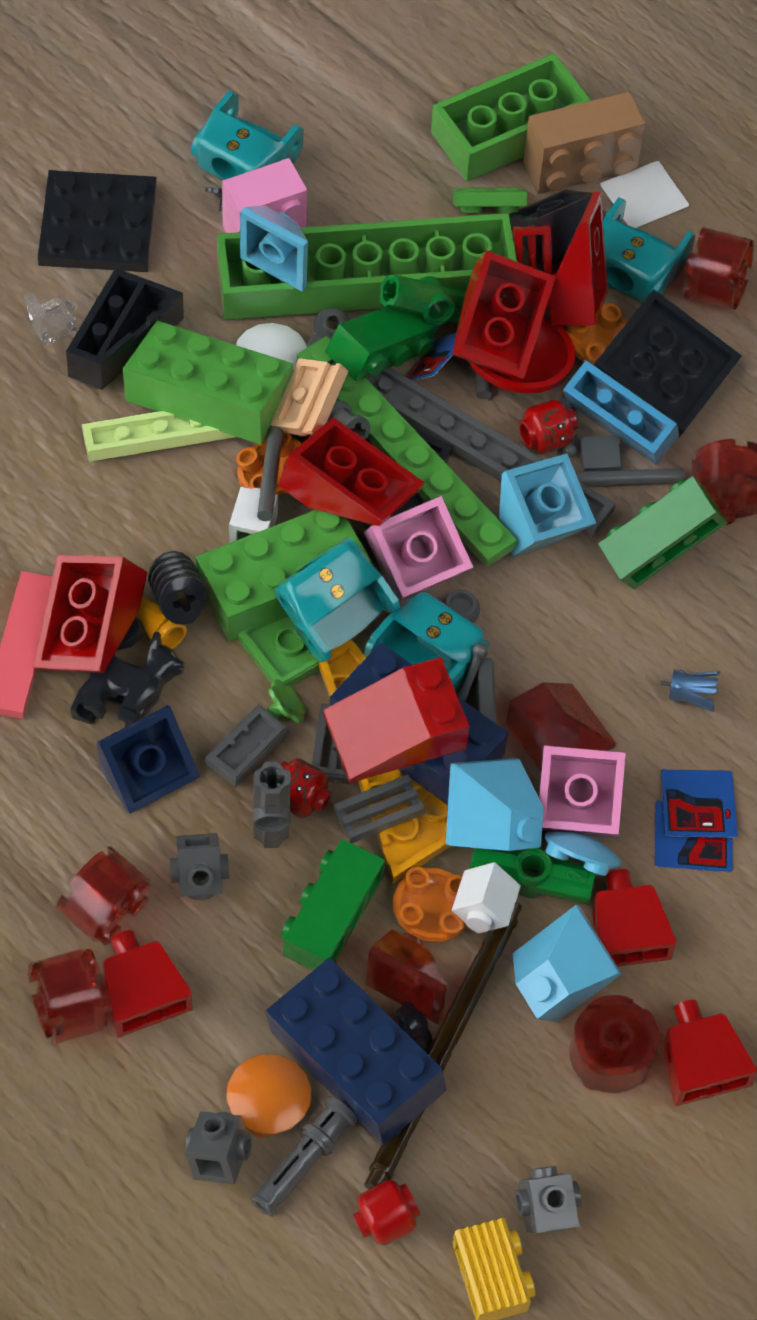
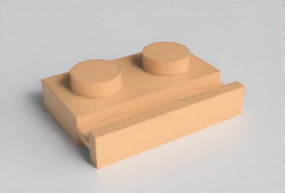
M299 358L270 426L278 427L283 430V433L301 436L314 434L327 423L348 370L339 363L330 365L328 362Z

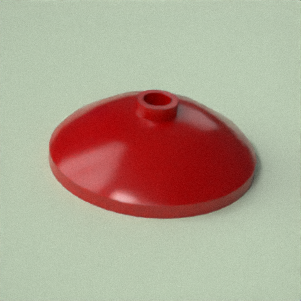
M544 314L526 374L522 381L473 362H468L483 379L498 388L514 393H540L559 386L567 379L574 365L575 348L566 330L561 325H551V318Z

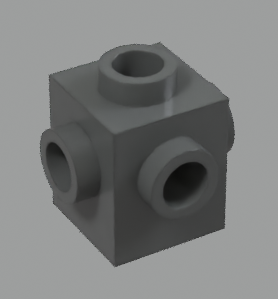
M218 834L176 836L178 858H170L171 883L180 884L181 897L189 896L193 900H205L213 897L214 894H222L221 879H229L228 854H220Z
M200 1111L195 1127L189 1129L186 1137L185 1154L194 1180L235 1184L243 1160H248L250 1156L252 1139L250 1134L246 1133L241 1115H233L227 1112L212 1113Z
M549 1166L531 1169L532 1178L519 1180L520 1190L515 1192V1202L518 1214L524 1216L526 1232L542 1233L579 1226L577 1207L581 1206V1193L577 1181H572L571 1173L557 1174V1167Z

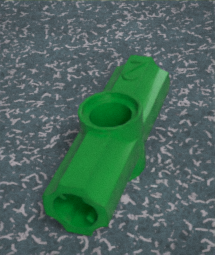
M394 274L392 277L386 276L381 283L379 300L384 307L421 315L430 325H440L445 322L459 324L466 291L443 286L439 279L434 276H427L417 280Z
M474 848L469 869L495 862L521 885L518 894L523 897L536 898L546 895L586 905L589 904L595 873L585 869L584 865L550 858L545 851L539 848H530L523 851ZM526 869H534L541 874V876L530 877L527 876L523 871Z

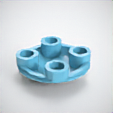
M550 831L545 833V839L548 842L545 852L555 858L568 860L570 856L584 861L583 867L588 871L604 876L607 875L609 869L622 864L621 859L609 847L594 837L570 831Z

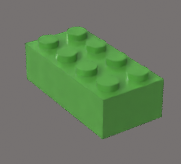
M553 53L434 104L431 134L468 182L524 157L529 116L591 100L557 55Z
M156 321L123 367L125 398L127 402L158 412L165 411L174 414V417L189 422L192 420L201 423L202 426H210L219 429L220 432L261 445L268 436V430L272 428L270 423L293 372V363L160 321Z
M314 510L195 557L196 569L207 589V602L229 642L237 639L241 631L256 625L262 628L289 617L279 603L274 589L285 579L345 538H351L371 564L369 556L346 517Z

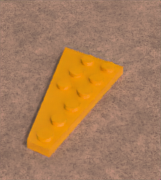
M352 639L330 651L332 655L330 659L324 662L319 661V669L329 698L366 658ZM397 769L359 780L358 783L363 793L403 777L405 774ZM412 779L411 785L413 788H416L419 794L418 799L425 806V814L376 834L393 884L405 877L409 869L416 866L421 867L452 847L446 844L448 805ZM407 802L405 804L387 810L386 813H383L376 817H370L371 821H374L376 819H379L381 817H384L386 815H389L411 805L409 802Z

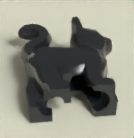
M135 617L117 651L131 648L141 639L144 628L142 621ZM155 631L143 667L132 665L116 657L114 654L104 673H90V678L79 689L70 708L72 718L91 724L95 717L103 719L107 712L104 705L107 700L121 705L118 718L124 721L125 727L144 718L157 704L164 684L174 677L183 674L185 663L177 657L172 648L162 644L161 634Z

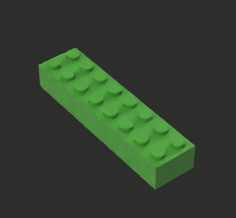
M509 213L305 227L300 229L308 241L307 287L301 292L241 259L240 232L217 234V265L224 320L319 313L327 308H336L341 311L379 309L384 307L379 298L381 294L380 285L386 276L392 277L396 274L417 280L427 276H434L439 279L443 286L466 291L474 265L486 250L517 262Z

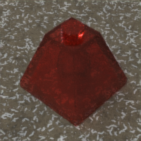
M543 682L509 701L506 724L541 772L544 746L610 751L616 747L617 743L572 683Z
M391 929L369 951L366 986L401 1005L407 1001L412 1002L416 1010L421 1011L428 1020L439 1024L443 1017L447 984L429 948L425 947L423 942L410 933L401 934Z

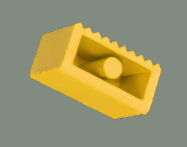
M500 1218L454 1231L453 1248L475 1320H499L528 1312L531 1303L530 1298L535 1297V1287L530 1272L528 1270L522 1272L517 1256L522 1255V1246L516 1229L509 1230L505 1218Z

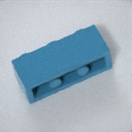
M587 360L563 389L568 403L611 434L618 435V439L655 465L660 462L679 437L677 423Z

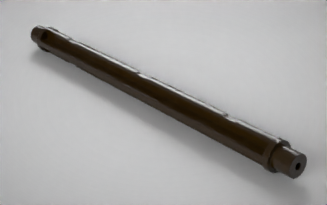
M517 901L515 902L509 925L487 932L478 954H476L427 1052L443 1071L494 970L498 958L501 956L513 929L518 924L517 917L522 906ZM423 1112L384 1146L381 1145L374 1161L369 1166L370 1173L364 1183L367 1189L393 1178L397 1164Z

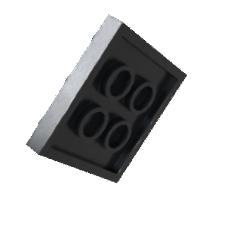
M49 170L38 249V266L114 270L116 267L124 271L148 272L157 177Z
M653 289L597 359L594 366L677 423L680 438L742 355Z

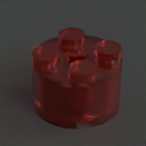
M703 227L697 241L698 252L697 254L690 253L687 260L685 274L691 275V278H689L686 285L685 299L724 309L736 310L747 287L748 280L745 279L747 268H752L755 249L754 241L746 237Z
M723 439L702 446L696 452V459H692V476L706 487L728 522L726 525L732 524L735 519L757 514V444L747 441V446L735 445V439Z
M109 846L107 855L100 851L74 876L69 883L73 887V893L68 899L62 894L56 904V909L93 942L100 941L106 946L111 942V938L120 932L121 927L118 923L128 913L133 917L136 916L149 901L146 893L151 887L149 884L150 879L114 847Z
M90 948L59 954L32 962L28 966L29 983L37 981L38 984L36 994L32 995L34 1008L46 1038L52 1037V1045L102 1031L108 1024L105 1012L112 1010L111 999L105 986H98L95 973L98 972L97 961Z
M606 995L593 1000L583 1010L575 1023L569 1047L570 1061L583 1085L590 1090L606 1093L626 1092L642 1084L651 1070L659 1045V1028L652 1013L646 1008L644 1010L639 1005L633 1003L634 1000L627 996Z

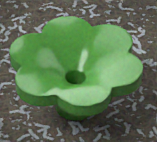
M274 680L271 683L272 687L269 689V695L274 703L267 708V711L277 719L284 715L285 717H290L296 723H301L305 719L304 715L307 714V708L299 700L298 693L291 686H285L282 681Z

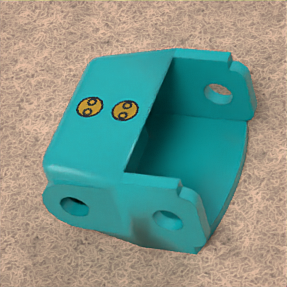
M229 90L214 107L206 124L197 133L191 146V155L197 158V163L201 169L221 180H226L290 158L291 162L294 163L298 159L303 147L304 129L294 124L288 133L281 138L259 125L236 118L239 111V96Z
M618 197L603 220L607 285L643 303L653 289L663 295L665 290L677 279L688 263L696 235L688 231L678 247L674 248L652 234L621 223L624 217L626 201Z
M349 537L330 547L274 589L279 603L290 617L296 632L311 654L320 662L330 659L332 657L330 650L342 645L360 633L383 609L390 613L400 608L398 598L383 576L370 564L359 546Z
M420 592L411 595L398 610L390 614L370 636V640L365 646L364 655L367 657L381 642L412 665L442 657L455 692L458 694L463 687L474 657L473 647L478 643H483L489 649L490 642L484 639V633L480 627L431 594Z

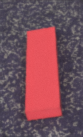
M21 571L0 645V715L24 719L37 669L33 668L53 576Z

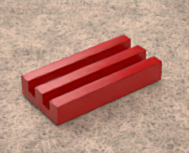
M549 224L527 227L513 226V242L517 262L523 264L522 236H527L528 266L537 269L536 235H542L543 272L552 275L551 226Z

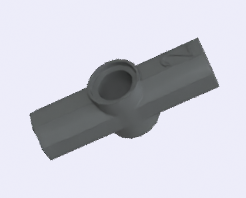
M264 762L259 770L254 771L253 832L254 839L260 841L264 848H279L280 844L289 838V826L291 824L290 771L284 769L280 762Z

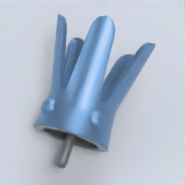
M674 669L672 681H660L659 684L671 686L669 700H674L675 702H680V700L714 712V702L695 693L714 694L717 691L718 679L706 676L718 675L720 671L689 674L685 673L684 670Z

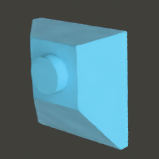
M267 206L244 207L240 212V258L303 292L307 287L308 241L297 222L293 221L285 213L276 212Z
M567 453L502 473L499 521L517 539V546L511 551L513 557L542 549L596 524Z
M507 758L450 763L446 831L447 845L506 851L541 847L543 805L520 759Z
M578 905L572 907L512 953L516 985L536 1018L540 1020L559 1022L622 974Z

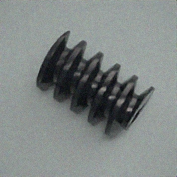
M178 551L163 553L154 560L149 569L148 582L161 612L172 623L181 625L193 623L199 617L208 598L207 589L194 562L188 555Z

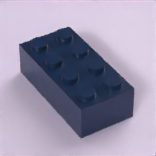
M380 642L330 696V706L412 664ZM459 697V702L470 726L466 750L398 769L405 775H409L413 781L447 805L450 763L502 759L505 755L508 738L507 731Z
M330 957L265 1011L273 1035L336 1099L352 1110L358 1121L383 1146L447 1091L443 1069Z

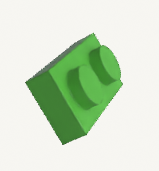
M452 187V203L455 207H461L460 211L465 213L482 212V207H496L497 212L514 213L518 212V206H527V191L524 187Z

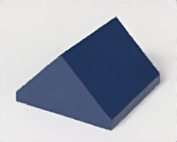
M168 705L97 742L99 769L129 814L200 777L172 709Z

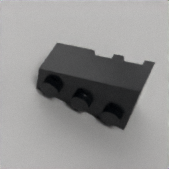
M115 267L66 350L68 377L103 390L123 372V367L156 321L177 326L184 319L183 293Z

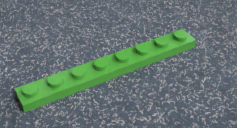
M327 336L299 352L297 354V361L300 358L336 365V362L325 353L331 340ZM347 374L336 401L346 402L352 408V413L363 416L369 421L370 433L367 439L374 447L425 482L423 488L418 492V495L425 502L442 496L461 541L487 568L513 551L517 546V539L365 377L355 381Z

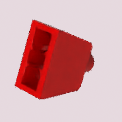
M616 869L608 872L605 876L608 890L599 891L595 895L592 907V927L617 967L671 960L677 944L676 938L655 888L651 885L633 887L630 871L627 869Z
M132 930L119 932L111 938L110 941L116 955L103 961V970L117 1038L193 1010L190 988L160 942L153 941L139 946L135 933Z
M695 999L677 1004L673 1010L679 1025L670 1027L664 1039V1051L675 1107L751 1087L757 1073L756 1067L727 1016L717 1014L703 1018L698 1002Z

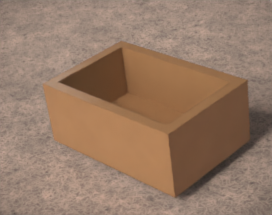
M630 91L529 116L523 163L537 194L559 191L572 185L591 183L600 178L616 174L623 175L637 169L645 122Z

